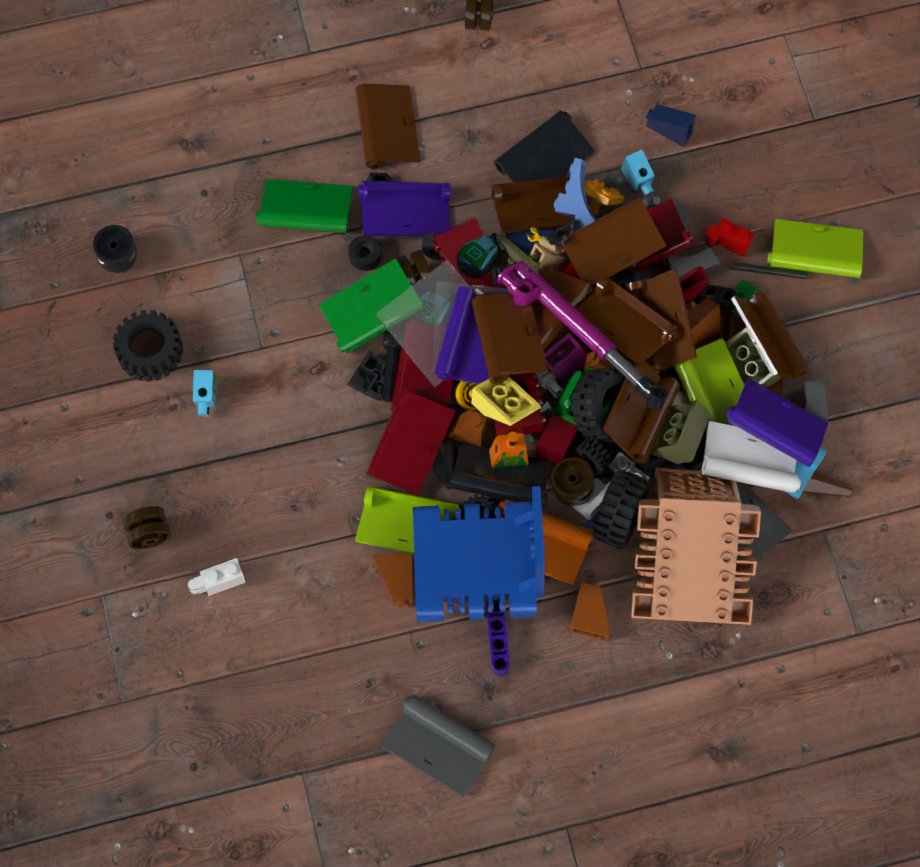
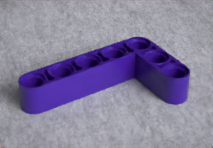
M484 600L486 601L492 672L502 677L509 672L510 667L505 611L488 612V600ZM492 600L493 605H499L500 600ZM496 623L501 624L502 629L494 630L492 625ZM502 643L504 648L500 650L495 649L494 644ZM497 662H504L506 667L498 669L495 665Z

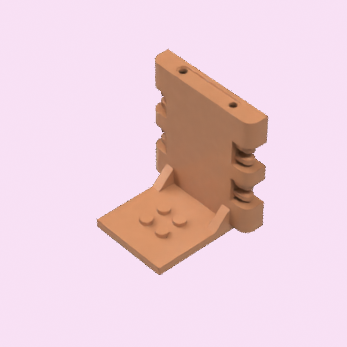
M656 468L655 477L658 500L642 499L639 501L637 531H642L641 537L656 539V543L642 542L640 544L641 549L635 551L634 564L635 569H638L639 575L653 577V580L637 581L638 587H634L632 593L631 618L751 625L753 596L748 593V586L735 585V581L746 582L750 580L749 575H756L757 561L751 555L752 550L750 548L738 547V544H751L753 542L752 537H759L760 507L741 504L736 481L703 475L702 470Z

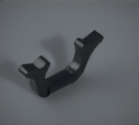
M577 219L555 229L547 239L549 244L564 245L568 238L566 234L560 237L559 235L566 231L574 230L579 224Z

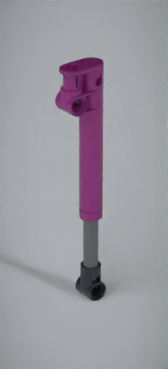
M524 260L513 264L500 273L497 282L504 284L509 289L515 304L526 306L538 299L602 360H608L635 385V389L646 399V404L651 410H661L668 395L666 387L656 385L649 377H644L616 351L615 344Z

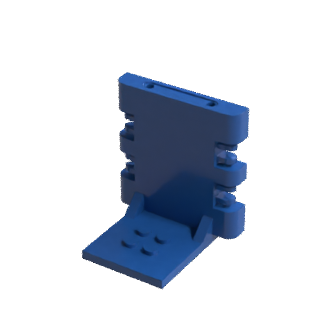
M540 486L532 487V511L531 501L504 502L505 518H501L500 507H496V518L488 519L489 510L488 508H483L484 519H480L479 504H464L465 520H461V509H456L457 520H449L450 512L449 509L444 510V521H440V506L413 507L417 623L444 621L443 602H448V614H453L452 602H460L459 610L461 613H465V601H469L470 620L485 619L484 600H488V612H493L492 600H500L501 612L505 611V599H509L510 618L537 617L536 598H544L545 575Z

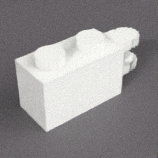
M235 558L200 571L201 576L189 580L188 588L192 594L198 595V593L207 591L208 596L246 582L239 562Z

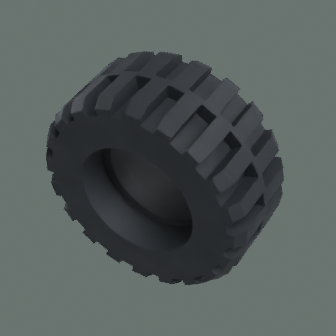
M617 368L590 370L579 379L580 383H576L573 389L575 393L571 396V400H573L571 411L574 414L572 418L574 422H577L576 427L578 430L583 431L582 434L586 438L590 437L598 442H615L603 430L607 418L604 415L602 404L603 397L608 390L614 405L626 377Z
M625 470L615 472L603 496L594 522L592 536L595 540L618 549H623L628 545L637 526L639 501L647 499L650 484L646 478Z

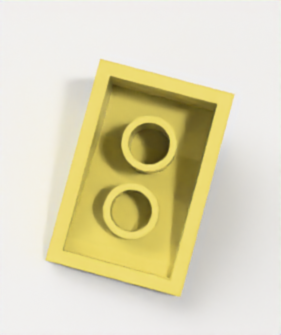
M510 377L501 383H491L487 379L473 387L471 404L483 415L510 426L541 407Z

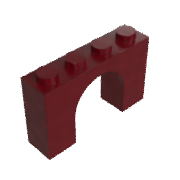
M470 218L432 236L434 240L432 245L436 252L439 251L441 256L440 263L444 269H447L449 274L447 276L451 286L455 287L456 291L458 287L463 286L473 290L478 289L484 295H489L506 287L504 284L494 285L491 270L478 277L467 278L459 271L457 266V254L461 247L484 235L477 218Z
M533 373L509 374V377L525 389L543 407L541 395L537 396L536 391L540 390L538 378L534 379ZM540 409L511 426L495 419L494 422L497 436L508 435L510 432L526 435L543 432V424H546L545 413H540Z

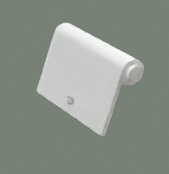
M708 421L702 465L703 475L795 493L796 490H799L801 479H799L798 474H795V459L736 426Z

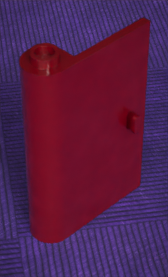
M672 199L647 210L666 247L636 262L635 267L629 266L627 268L638 272L692 247L691 242H694L693 236L690 231L686 232Z
M410 320V322L406 323L391 411H393L402 389L406 390L407 387L418 391L417 395L449 408L453 379L441 380L434 373L447 327L422 324L417 320Z
M407 387L406 390L402 389L365 474L419 496L455 411L417 395L418 391Z

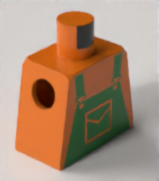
M510 432L508 435H499L495 438L489 450L492 468L528 465L524 434Z

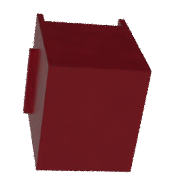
M552 415L537 443L536 456L543 460L551 461V464L554 465L564 458H569L578 439L579 430L576 425Z

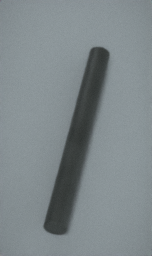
M733 262L732 269L807 279L808 272L735 262Z

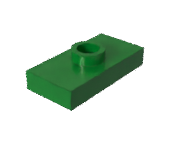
M741 279L734 288L738 298L749 301L757 292V288L744 279ZM731 298L725 299V301H732ZM737 308L732 311H725L731 316L739 314Z

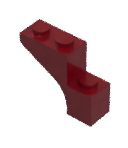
M703 266L696 267L679 277L685 304H689L710 283Z

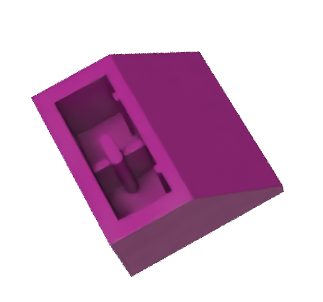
M568 333L544 353V357L549 370L555 375L562 387L565 388L575 371L584 372L587 354L572 335Z

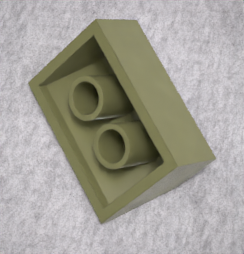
M746 327L725 344L744 385L749 378L767 388L782 377L774 375L757 343H753L750 337L751 333Z
M697 400L672 405L651 455L677 464L693 461L711 414Z

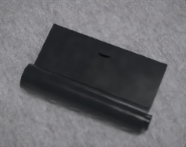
M560 110L495 159L494 165L502 175L507 174L512 182L560 178L570 171V166L574 163L575 158L584 160L595 150L573 124L570 115L566 111Z
M461 442L455 469L451 477L450 488L512 502L531 501L532 506V487L540 486L541 506L542 504L546 505L548 493H545L551 461L528 456V465L492 468L489 454L490 448Z

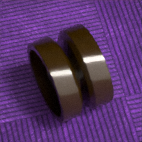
M466 0L465 29L475 30L477 19H480L479 27L481 31L491 30V21L493 20L494 13L493 0H481V2L479 0Z
M421 250L410 253V261L405 255L395 258L417 294L419 287L423 291L434 288L430 269Z
M569 457L564 458L555 465L552 470L551 481L557 499L569 506L582 505L589 501L594 494L595 481L592 468L588 462L581 458Z
M144 507L124 516L122 521L125 531L128 532L127 540L130 548L147 549L166 542L171 537L169 526L165 523L167 519L162 507Z

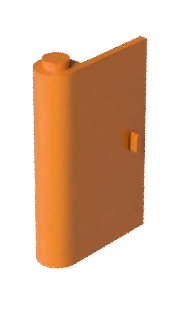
M505 500L500 502L501 518H505L504 502L512 501ZM542 512L545 575L573 585L592 540L593 530Z

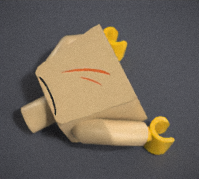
M531 227L530 230L535 235L527 234L529 241H538L539 243H535L529 257L539 265L538 274L546 266L557 271L560 268H565L568 261L561 253L558 245H550L547 237L539 236L537 229Z

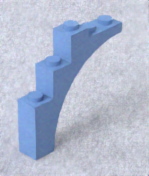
M575 158L574 163L570 166L571 176L570 180L566 183V194L559 193L558 198L554 202V208L558 214L577 219L579 224L574 230H571L572 233L596 221L589 207L585 192L587 163L578 158Z

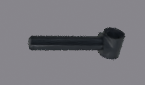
M384 332L383 347L387 350L382 399L388 403L392 402L398 351H401L404 332Z

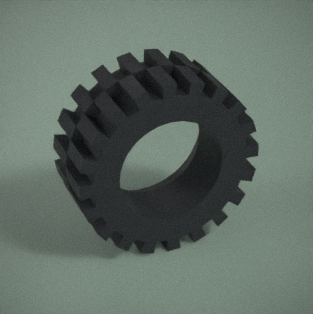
M141 310V315L139 316L134 312L131 314L132 319L124 318L122 320L124 326L119 324L116 328L118 334L114 333L113 336L115 341L113 342V347L122 369L126 370L130 377L134 374L136 380L141 381L142 377H144L146 382H151V377H155L156 381L161 380L160 375L162 374L165 377L169 376L170 368L175 371L177 368L176 362H181L180 354H183V347L176 324L174 325L173 320L170 317L167 319L162 312L157 316L155 310H151L150 314H147L146 310ZM144 331H156L165 337V343L161 351L156 355L139 357L130 351L131 342L135 336Z

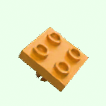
M598 179L585 182L586 195L592 197L589 207L593 215H598L602 203L606 206L621 204L624 196L619 194V190L604 186L605 183Z

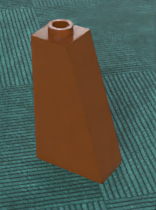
M706 298L687 314L695 349L703 347L722 336L719 304Z

